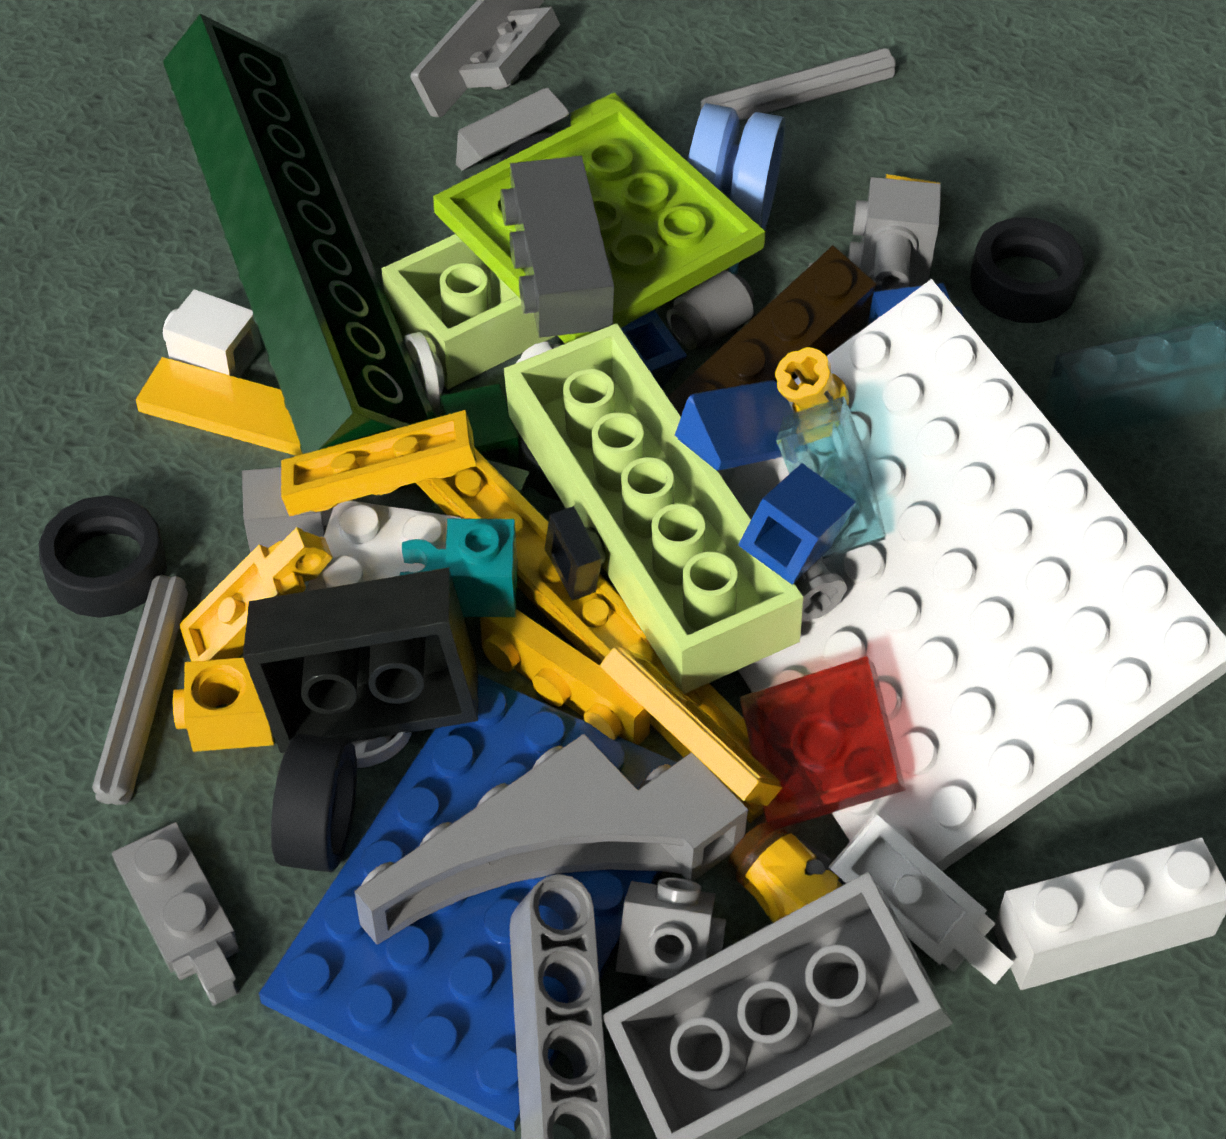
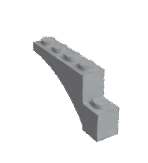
M583 734L565 747L556 746L546 751L529 772L510 785L504 783L489 790L481 798L475 809L453 824L445 822L436 826L424 837L418 848L396 863L386 862L372 870L364 879L361 887L355 890L360 925L378 945L415 921L464 898L513 882L559 873L606 869L662 871L682 874L686 880L695 881L744 844L748 809L692 752L673 766L664 764L653 770L644 779L639 790H637L592 741Z

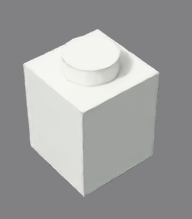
M195 289L179 309H174L170 312L163 327V338L166 341L169 359L237 378L241 377L262 349L258 325L254 321L252 310Z

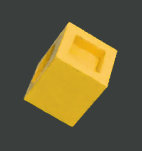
M243 657L185 662L184 689L173 690V715L176 729H187L193 752L274 745L272 730ZM222 704H230L226 707L215 708Z

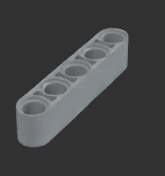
M562 874L545 877L533 887L516 907L510 921L521 1139H553L554 1124L567 1127L577 1139H611L594 906L590 893L582 883L570 876ZM538 906H547L555 910L562 918L564 929L558 930L547 925L540 916ZM544 976L553 977L563 984L567 990L568 1003L557 1002L549 996L544 988ZM548 1049L558 1050L568 1057L574 1071L573 1079L563 1078L554 1072L549 1064Z

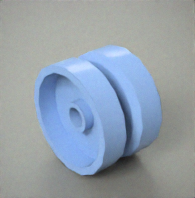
M705 103L698 118L687 161L765 230L779 176L784 144L785 118L755 112L748 119L740 145H738L740 125L736 110L731 107Z

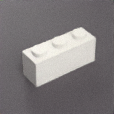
M1202 838L1005 891L993 930L1004 954L1014 962L1010 968L1020 990H1025L1215 936L1226 915V882Z

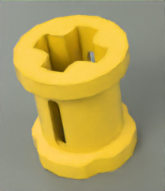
M806 347L799 351L788 353L779 362L775 371L778 391L784 398L792 402L795 414L803 423L817 428L826 427L839 420L849 405V392L843 380L836 374H832L831 363L825 354L818 349ZM793 372H795V374L801 381L799 385H797L795 380L792 378ZM826 391H828L831 397L833 398L832 403H830L824 395Z

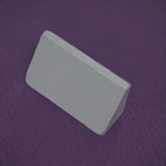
M548 87L539 90L460 129L457 140L456 166L463 171L509 148L516 142L555 125L568 117L569 112Z

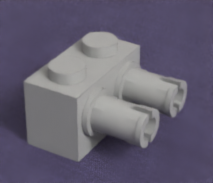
M871 177L867 201L856 200L852 235L862 236L861 242L850 241L848 259L877 283L876 291L923 286L928 282L939 227L941 184Z

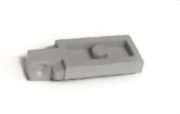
M175 822L111 852L114 862L170 972L175 971L180 981L196 973L213 1006L239 994L234 983L236 980L226 960V958L239 952L234 930L177 823Z

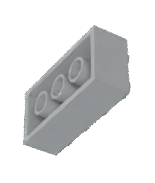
M869 872L602 1015L657 1139H737L953 1024L889 901Z

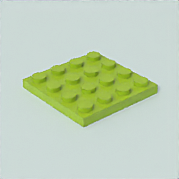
M621 101L433 196L434 213L520 298L519 276L526 275L524 268L514 269L510 251V232H516L515 225H504L500 196L501 189L511 188L510 163L582 156L614 284L613 324L617 323L620 328L762 250L765 242V230ZM596 331L559 335L558 337L566 344Z

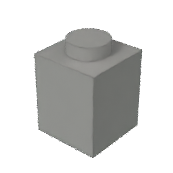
M281 467L242 471L243 518L250 553L259 544L269 548L278 541H283L296 527L318 537H324L325 526L328 525L333 508L322 512L309 511L289 516L281 497Z

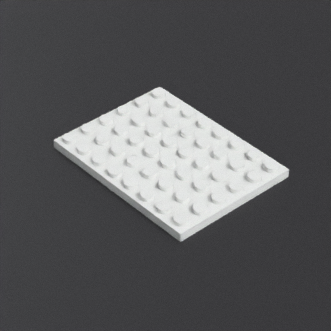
M931 279L827 355L831 363L832 374H836L843 380L849 392V405L838 421L826 427L815 428L808 426L797 417L792 402L788 401L808 442L806 452L719 470L718 472L750 519H752L762 498L801 463L856 501L831 548L820 558L830 573H836L844 580L847 591L843 595L842 601L824 616L802 621L799 643L743 667L738 671L849 841L856 836L874 814H877L943 871L1226 673V636ZM797 377L795 379V382L797 383V385H799L801 381ZM826 391L824 395L829 400V402L832 403L833 398L831 397L829 392ZM818 591L817 593H815V595H816V596H819V595H820V591Z

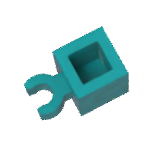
M448 518L446 549H437L430 542L421 539L402 542L404 563H420L425 565V568L418 572H400V576L449 568L463 617H515L518 567L515 519Z

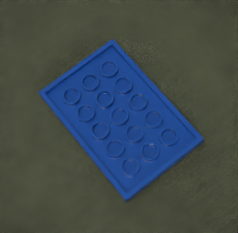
M478 674V721L440 727L434 730L259 992L261 1004L515 1131L520 1123L510 921L511 915L519 903L539 881L547 876L513 882L464 898L415 921L378 945L360 925L355 890L361 887L364 879L376 867L386 862L396 863L418 848L424 837L436 826L445 822L453 824L475 809L481 798L489 790L504 783L510 785L529 772L546 751L556 746L565 747L583 734L592 741L637 790H639L644 779L653 770L664 764L673 766L677 762L619 736L613 740L583 720ZM606 869L559 873L573 877L582 883L591 895L594 906L599 982L619 948L624 902L631 881L655 884L662 871ZM538 906L540 916L547 925L558 930L564 929L562 918L555 910L547 906ZM544 976L543 984L549 996L557 1002L568 1003L567 990L563 984L553 977ZM548 1049V1060L551 1067L560 1053L558 1050Z

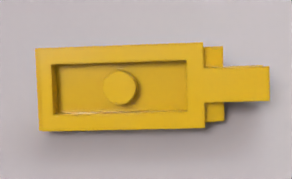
M296 527L283 541H278L269 548L259 544L179 624L191 661L238 658L244 650L249 601L304 592L306 589L304 582L316 579L333 558L326 539Z

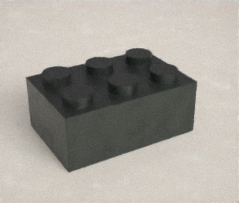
M449 568L249 601L243 658L280 753L285 752L290 740L297 734L346 739L354 742L396 735L400 732L409 733L478 721V665Z

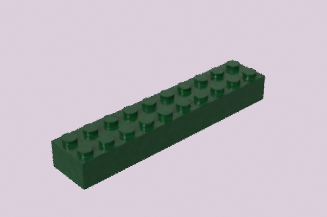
M199 14L163 60V64L171 83V90L176 97L184 119V126L189 133L197 155L198 165L202 169L211 194V201L216 208L224 230L225 240L230 247L237 266L239 279L250 302L254 321L259 327L269 355V362L274 369L281 388L285 407L290 413L302 453L313 452L436 418L287 55ZM408 485L401 486V487H399V488L396 489V490L404 489V488H406Z

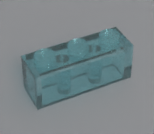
M1223 320L1210 321L1057 354L1045 399L1068 442L1226 408V325Z

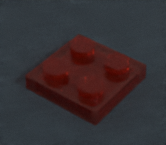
M868 656L740 697L752 756L781 781L780 785L783 787L768 806L763 805L766 821L775 830L906 790L876 668Z

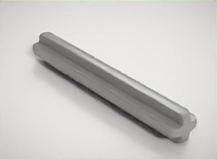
M880 48L707 96L701 100V110L705 103L731 107L736 110L739 121L750 118L755 112L766 114L890 79L895 75L896 60L889 49Z
M161 574L152 580L92 786L93 791L96 793V800L101 803L126 805L132 798L188 596L187 589L185 588L186 583L178 576L169 577Z

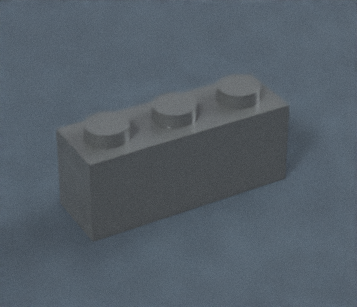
M582 156L510 163L511 188L501 189V208L504 225H515L516 232H510V251L514 269L524 268L526 276H519V292L523 313H534L539 338L598 331L613 325L614 284Z

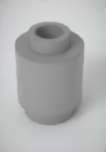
M724 270L677 297L674 301V307L667 312L668 326L673 336L687 349L694 350L700 345L707 348L752 318L753 291L743 277L736 274L733 275L731 272Z

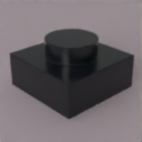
M574 506L550 514L545 551L570 598L573 601L595 593L601 564L605 562V551L598 533L593 527L585 528Z

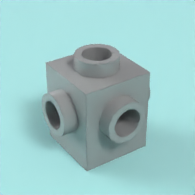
M664 878L658 881V885L631 881L624 902L616 972L646 976L648 983L657 986L722 951L726 919L713 917L715 893L701 892L699 884L680 878Z

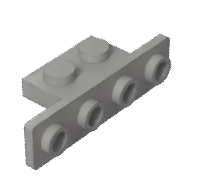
M477 0L411 72V80L430 116L443 117L467 88L492 87L498 90L513 84L519 78L521 69L533 56L545 48V42L559 27L560 23L553 8H539L544 0Z

